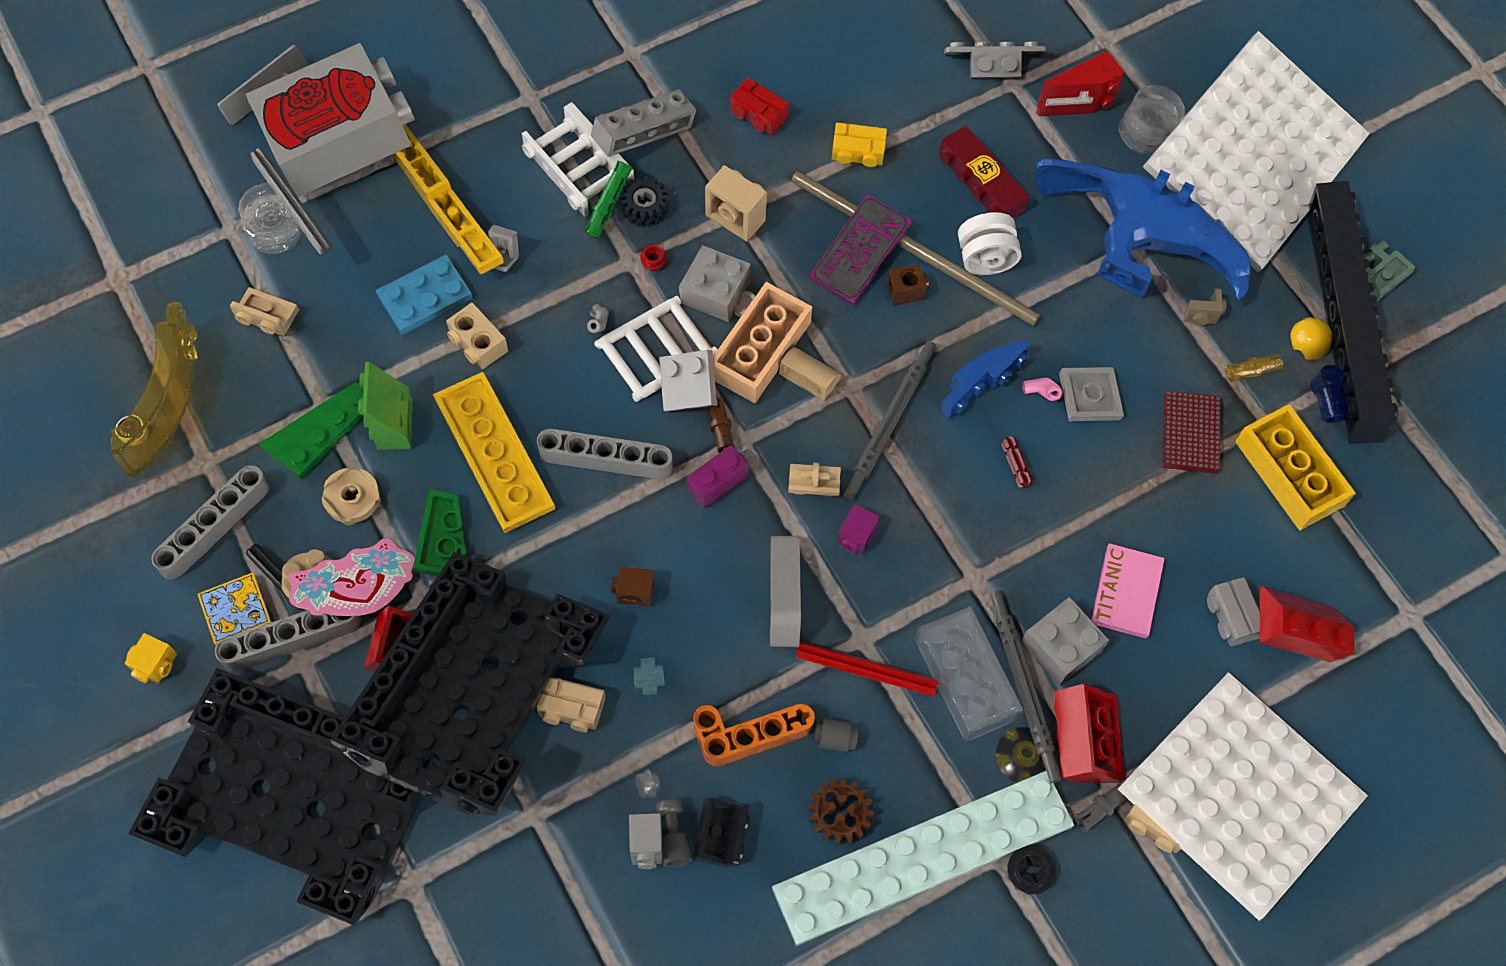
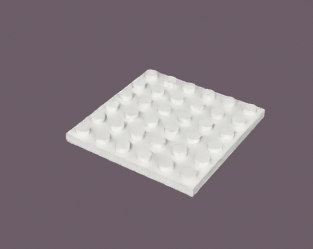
M1229 672L1118 788L1128 800L1142 809L1180 845L1179 847L1259 921L1265 917L1368 796Z

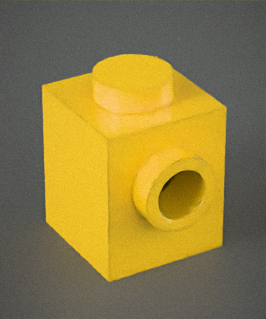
M143 633L138 643L133 645L128 651L127 660L124 664L132 671L130 675L136 680L145 684L148 680L159 684L161 679L170 673L173 665L172 662L177 653L169 644Z

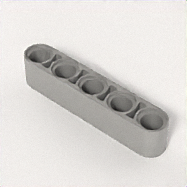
M545 429L537 437L539 455L541 459L548 463L653 479H665L673 471L672 453L669 448L663 445L557 429ZM549 443L556 444L554 448H545V446ZM577 447H581L584 449L582 452L579 453L572 452V450ZM604 451L612 453L607 457H602L599 455ZM632 455L639 457L635 461L627 460V458ZM662 459L666 461L663 465L654 464L656 460Z
M253 465L242 468L153 552L152 563L164 578L173 580L182 576L268 493L269 484L262 471ZM252 480H258L256 484L248 486ZM238 499L233 505H227L231 500ZM216 519L215 523L206 526L208 521ZM195 539L191 545L185 546L187 541ZM174 559L169 566H164L166 561Z
M307 610L224 638L216 645L215 656L228 671H240L352 633L360 627L362 617L361 615L351 616L347 620H340L341 616L328 614L317 616ZM316 622H324L321 628L312 630V626ZM295 631V634L292 638L287 640L283 639L284 635L287 632ZM267 641L263 648L255 649L258 642ZM238 650L235 657L226 659L229 652Z

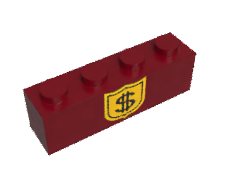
M966 125L941 140L939 150L941 161L945 165H949L955 172L957 179L969 188L973 198L983 204L987 213H1004L1014 219L1026 211L1030 198L1029 195Z

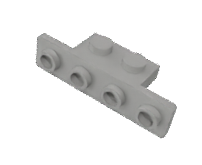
M1035 41L1024 42V46H1014L1015 42H1000L999 46H990V42H976L975 47H965L964 42L950 43V47L944 49V55H970V78H1020L1022 54H1042L1046 52V46H1039V42Z
M292 45L221 100L217 106L228 123L234 125L250 111H253L246 93L307 67L308 63L299 48Z

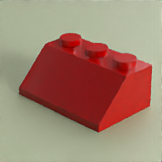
M1267 587L1260 588V643L1327 662H1333L1354 654V626L1334 607Z
M1086 684L1054 691V711L1058 729L1056 737L1059 743V769L1061 777L1076 783H1120L1124 780L1125 770L1117 696Z

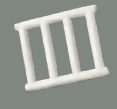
M678 296L661 303L594 342L599 350H604L633 391L632 397L635 402L646 398L662 388L660 365L635 330L649 324L671 355L683 354L658 319V317L671 311L700 351L712 350L714 356L718 350L715 346L711 348L680 306L681 300ZM626 336L656 379L642 386L612 343Z

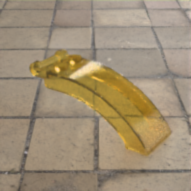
M176 301L169 303L166 307V322H160L155 326L154 365L143 396L131 414L118 427L111 429V454L128 477H135L160 454L177 430L189 402L193 383V360L197 359L196 347L192 341L197 338L198 334L194 326L190 325L187 321L182 304Z

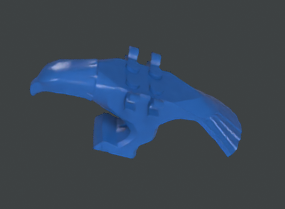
M1043 158L1038 162L1035 176L1037 189L1043 197L1065 193L1095 192L1106 199L1114 221L1104 238L1106 256L1098 271V275L1101 278L1142 298L1152 279L1151 268L1145 264L1133 262L1131 253L1150 249L1173 254L1191 255L1207 263L1228 281L1236 301L1242 299L1249 290L1251 262L1246 249L1220 219L1215 220L1198 203L1192 201L1190 195L1195 188L1194 185L1185 181L1181 191L1176 193L1168 189L1166 185L1171 174L1162 169L1157 178L1151 180L1139 174L1069 160Z

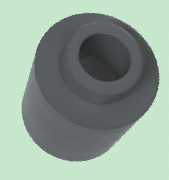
M823 718L821 724L816 723L813 740L818 741V748L842 752L855 750L858 727L852 726L850 722Z

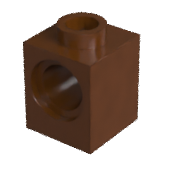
M920 264L891 269L888 272L886 284L893 306L924 300L926 289H929V280L927 274L922 273ZM905 283H910L914 286H907Z
M619 566L618 576H613L611 593H616L617 603L651 607L655 583L654 570Z

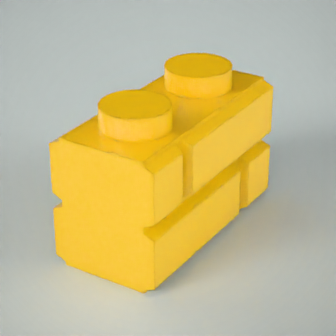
M836 123L831 160H837L841 164H849L851 162L862 163L866 167L882 166L887 129Z

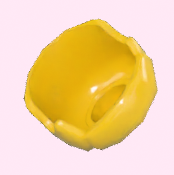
M1309 317L1294 324L1290 333V339L1292 340L1293 349L1301 351L1305 359L1316 360L1328 355L1332 347L1333 334L1326 322Z

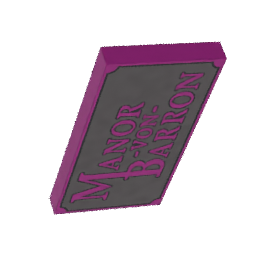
M867 194L811 272L809 279L854 306L911 225V219Z

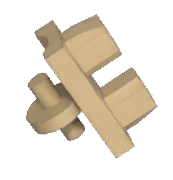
M813 462V465L790 464L788 493L799 495L814 494L827 497L839 496L841 467L819 466V463Z

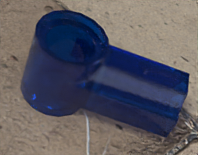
M1335 365L1324 366L1310 383V388L1318 399L1322 421L1326 423H1336L1348 417L1341 386L1344 375L1342 370Z

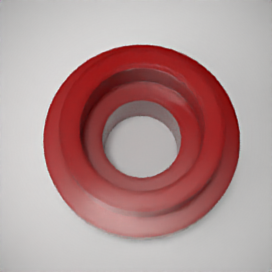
M649 245L641 252L640 261L644 268L655 271L664 267L667 256L660 246ZM653 257H654V258H657V260H654V261L649 260V259H650V258H653Z

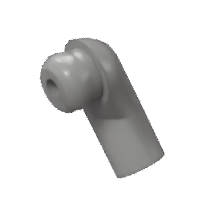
M595 304L592 307L594 309L590 311V316L595 319L590 320L587 324L588 330L592 333L605 330L609 311L605 306L601 307V305Z

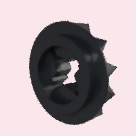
M1027 845L1016 850L1011 855L1007 864L1008 879L1011 880L1016 890H1020L1027 895L1042 894L1052 886L1056 878V865L1052 856L1038 846ZM1027 861L1032 867H1043L1035 874V880L1032 879L1030 874H1020L1027 868Z

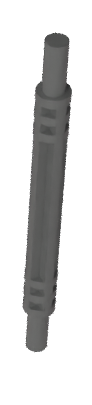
M927 341L917 360H914L908 369L884 417L853 470L855 474L844 493L847 499L853 500L864 479H868L870 476V472L873 470L891 433L927 370L926 364L936 348L935 343Z
M996 590L990 593L997 615L996 625L1037 754L1042 756L1050 783H1057L1062 779L1053 754L1055 752L1054 744L1012 615H1008L1001 591Z

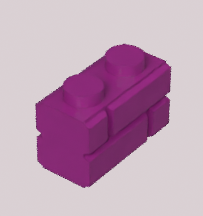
M730 445L721 452V455L717 454L687 476V490L705 509L748 477V464L735 448Z

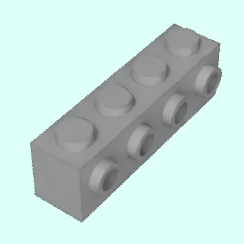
M678 89L595 117L591 137L606 156L609 157L690 129L696 109Z

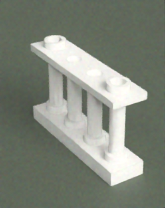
M571 102L564 107V122L536 140L527 131L523 132L522 149L529 159L533 158L567 196L571 207L574 210H579L585 217L589 214L587 200L604 190L616 162L628 163L619 153L609 157L606 156L591 137L593 125ZM569 131L576 133L579 137L577 141L551 157L542 149ZM584 148H589L594 153L592 158L567 174H564L557 166ZM599 165L605 166L609 170L608 175L581 192L572 183ZM632 169V171L630 172V174H629V176L627 177V180H626V182H625V186H627V187H628V181L632 180L633 183H634V170H633V169Z

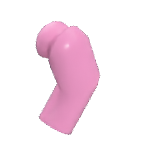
M1049 378L1022 381L1024 394L1038 392L1050 401H1056L1062 397L1061 387Z

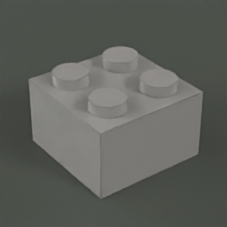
M702 245L679 285L681 304L729 322L734 314L736 305L742 299L743 292L747 290L752 281L751 264Z
M1068 597L1028 629L1021 643L1052 678L1061 685L1101 653L1109 639L1075 602Z

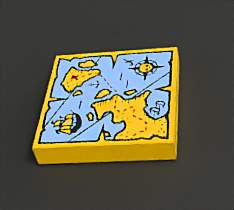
M253 572L198 593L215 645L224 638L272 622L257 578Z

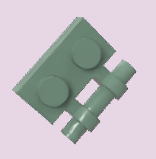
M1383 240L1377 245H1371L1366 249V254L1363 255L1364 259H1368L1369 264L1372 261L1379 263L1373 269L1369 267L1367 275L1368 281L1373 283L1374 295L1372 300L1375 303L1413 273L1416 268L1397 250L1390 255L1385 253L1384 251L1389 246Z

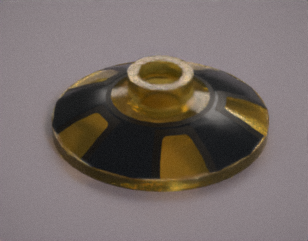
M1029 727L1011 729L1000 738L996 746L995 758L998 768L1007 779L1018 783L1046 771L1042 756L1037 754ZM1029 749L1032 753V757H1024L1022 755V750Z

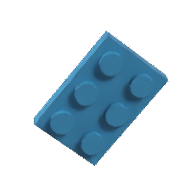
M447 255L375 290L379 300L401 335L473 299L472 293Z

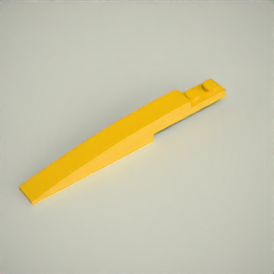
M403 125L411 146L392 154V156L457 247L460 246L480 275L504 263L500 252L451 189L448 179L407 125Z

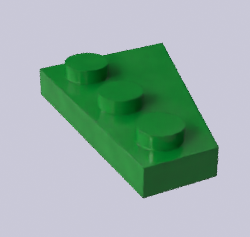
M429 490L413 564V572L438 576L453 552L466 556L458 495Z

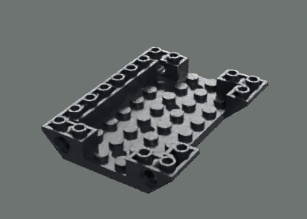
M453 552L330 739L331 743L362 769L469 816L497 815L526 765L525 759L509 753L511 747L544 693L550 678L554 676L558 668L584 664L609 621L610 615L560 594L555 596L552 603L507 585L505 572ZM522 616L527 619V621L521 625H515L511 622L515 617ZM489 662H495L499 665L496 670L491 672L483 669L484 665ZM465 709L470 712L469 716L465 719L459 720L454 718V714L458 710ZM428 759L440 761L435 769L428 770L423 767L424 762Z
M216 668L188 720L194 727V730L167 780L160 777L157 778L128 834L182 857H186L207 836H211L308 875L296 902L354 926L374 902L423 795L362 769L333 745L330 739L345 717ZM433 759L425 761L423 767L431 770ZM209 760L215 761V770L211 774L203 775L201 773L202 765ZM261 782H269V792L264 796H256V786ZM316 803L324 804L325 810L320 817L311 818L309 816V810L312 805ZM370 825H377L380 828L377 838L373 840L365 839V829Z

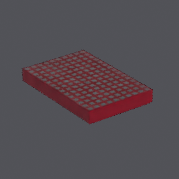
M1166 390L1164 394L1163 468L1213 474L1219 473L1221 396Z

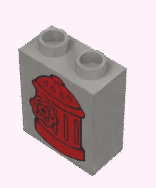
M361 43L246 93L276 161L297 197L411 146L403 128V125L415 120L411 109L401 91L390 96L387 95L386 90L397 86L384 57L370 62Z

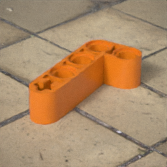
M797 704L726 729L719 712L713 706H701L696 710L693 717L694 731L703 757L709 765L715 767L723 766L804 738L812 732L815 719L813 710L805 704ZM709 717L715 723L713 726L705 728L699 724V721L702 718ZM796 717H800L802 721L806 720L805 725H801L799 721L796 722ZM774 725L781 732L776 736H771L766 733L765 729L768 726ZM741 735H748L753 741L751 744L744 746L738 743L737 738ZM718 744L725 751L720 755H713L708 749L712 745Z

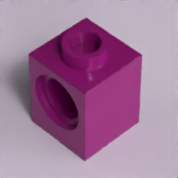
M854 504L839 531L837 543L841 544V547L848 552H857L863 555L878 527L880 516Z

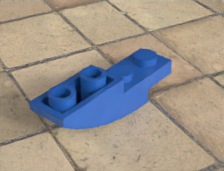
M1026 340L997 347L963 366L952 377L950 384L952 392L943 400L940 413L949 419L955 412L957 414L961 413L968 404L967 400L972 395L978 396L985 386L992 391L998 384L1004 385L1011 377V371L1015 367L1021 368L1028 360L1029 355L1027 353L1030 343Z

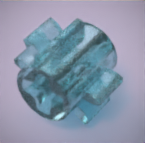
M654 657L640 659L641 666L633 667L635 689L643 688L644 695L658 694L657 687L665 686L663 664L655 665Z

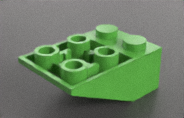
M365 362V372L360 373V388L364 391L363 398H359L358 410L359 415H363L365 428H369L370 440H374L377 450L411 449L413 398L409 387L374 364Z

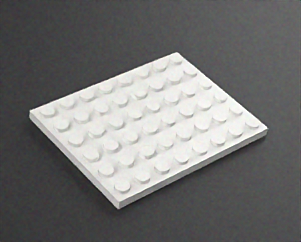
M1258 31L1148 159L1143 168L1155 179L1161 169L1170 173L1171 175L1166 185L1168 189L1176 193L1181 191L1185 181L1194 185L1195 188L1190 195L1192 201L1198 203L1215 220L1220 219L1246 249L1251 267L1259 272L1266 266L1309 211V203L1316 183L1332 182L1370 133Z

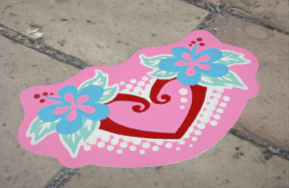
M390 538L382 539L376 545L369 548L353 549L342 559L323 560L311 569L291 572L288 575L289 582L292 585L289 601L295 607L309 610L311 614L317 616L322 614L359 616L374 613L392 601L401 591L404 584L412 579L411 570L415 558L410 552L398 548Z

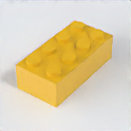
M1290 404L1244 427L1235 441L1299 531L1345 507L1356 494Z

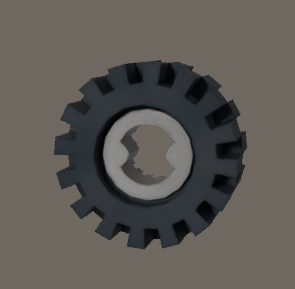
M644 176L643 181H640V177H636L635 183L632 180L628 181V187L624 185L623 193H621L624 217H629L631 224L636 220V225L641 227L642 223H645V227H650V222L656 225L658 224V218L662 221L668 212V194L662 182L657 184L656 178H652V181H649V176ZM645 197L651 200V202H645V204L639 203V200H644Z

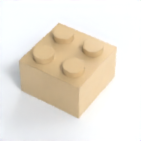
M724 165L705 186V215L748 242L766 221L767 192L761 185L752 183L744 178L739 171L731 170Z

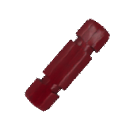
M1009 436L1004 438L1001 445L1004 452L1008 454L1006 457L1013 475L1017 476L1015 480L1018 487L1025 488L1031 486L1033 477L1030 471H1027L1028 465L1021 449L1017 447L1019 444L1016 437Z

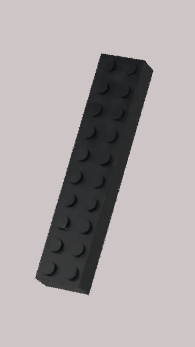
M1349 181L1316 183L1309 203L1307 218L1326 321L1333 334L1331 348L1349 444L1383 442L1385 436L1391 430L1392 423L1398 417V408L1396 403H1392L1393 383L1391 378H1387L1386 373L1388 358L1382 352L1383 333L1382 330H1378V308L1373 306L1372 302L1374 287L1373 283L1368 281L1369 262L1363 256L1365 242L1364 237L1359 235L1360 216L1354 210L1356 202L1355 192L1350 190Z

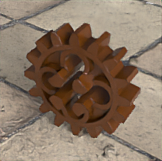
M842 777L840 784H836L835 780L830 778L829 787L821 783L818 787L820 794L814 792L811 794V799L815 803L808 804L807 811L814 814L809 817L808 821L809 823H817L814 832L817 834L823 831L825 833V842L830 837H834L835 845H839L841 838H845L846 842L851 844L852 835L861 839L863 836L861 828L867 830L870 828L871 824L866 819L873 818L874 811L867 808L872 805L873 801L872 799H864L867 790L864 788L858 791L856 789L857 781L852 782L849 786L846 785L845 777ZM826 796H834L836 798V805L834 802L828 803L825 799ZM848 798H855L857 800V805L850 804L847 807L845 816L839 813L836 815L835 822L831 825L824 822V817L831 818L834 815L836 806L842 809L845 807ZM845 817L847 820L853 819L856 825L848 827L845 824Z

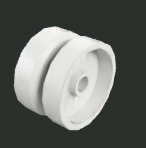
M1004 213L977 215L964 222L958 230L964 267L969 273L976 275L1001 273L1016 265L1022 257L1015 222L1010 215Z

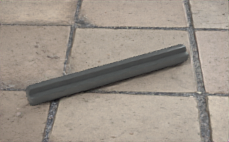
M262 148L252 151L250 154L252 161L320 255L330 252L332 250L330 241Z

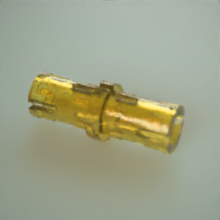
M1279 353L1262 358L1250 357L1247 361L1226 365V377H1228L1230 382L1248 377L1259 378L1261 374L1282 370L1283 360L1282 358L1277 360V358L1281 357Z

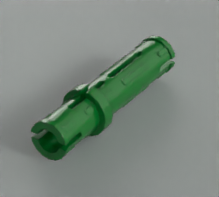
M621 161L616 162L600 200L592 208V216L583 232L594 238H600L608 218L611 219L613 215L612 210L627 177L633 169L631 166Z

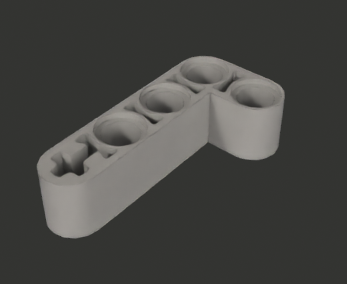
M771 536L770 647H799L801 627L799 536Z

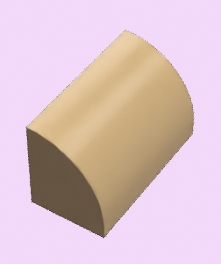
M796 347L791 348L780 361L779 375L823 401L827 399L842 378L841 373Z

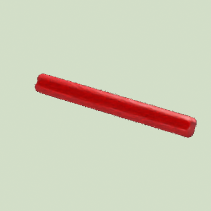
M803 641L799 643L796 657L929 696H934L937 691L938 681L933 678Z

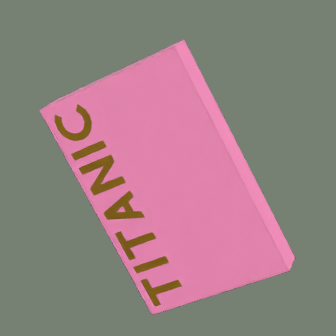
M1109 543L1106 549L1091 621L1097 626L1147 639L1154 613L1164 558Z

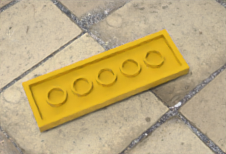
M484 372L433 394L504 534L555 510V505Z

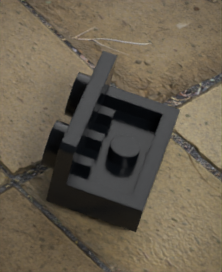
M710 797L705 798L692 859L723 868L738 865L744 853L742 842L744 831L749 825V805L743 803L733 805Z

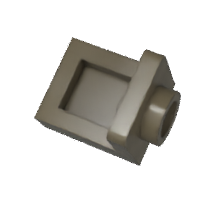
M1215 289L1210 301L1190 300L1184 312V323H1194L1195 325L1216 324L1221 314H1224L1226 310V299L1222 298V290Z

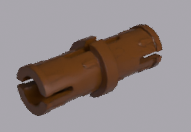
M718 398L719 404L717 406H709L708 409L711 418L710 430L715 435L717 451L721 454L724 447L726 449L731 445L735 448L730 431L732 423L727 418L724 400Z

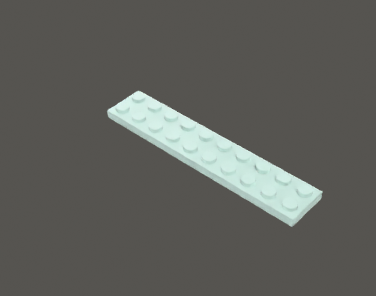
M1044 771L772 886V890L795 945L798 946L1008 856L1022 847L1036 844L1071 829L1074 824L1054 783H1050L1047 772Z

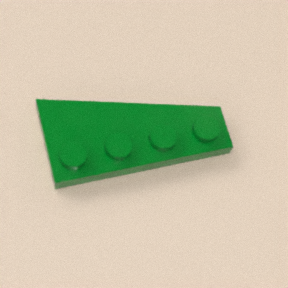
M356 382L260 442V448L301 480L363 418V415H359L358 401L359 398H363L364 390H361L360 385Z

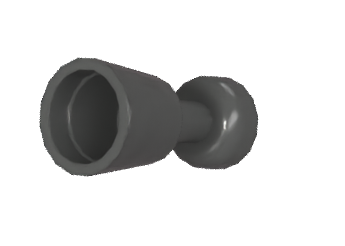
M671 799L657 803L655 805L656 812L660 813L661 818H665L667 835L662 838L663 866L678 867L691 863L693 859L685 833H679L677 816L683 811L682 800Z

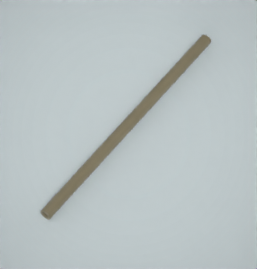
M796 171L791 179L792 183L849 217L858 208L857 205L799 171ZM904 234L897 243L901 248L1030 325L1034 326L1038 321L1040 314L909 236Z

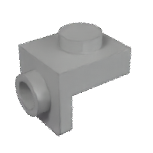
M493 225L488 230L489 239L504 260V263L495 267V269L506 272L519 258L517 232Z

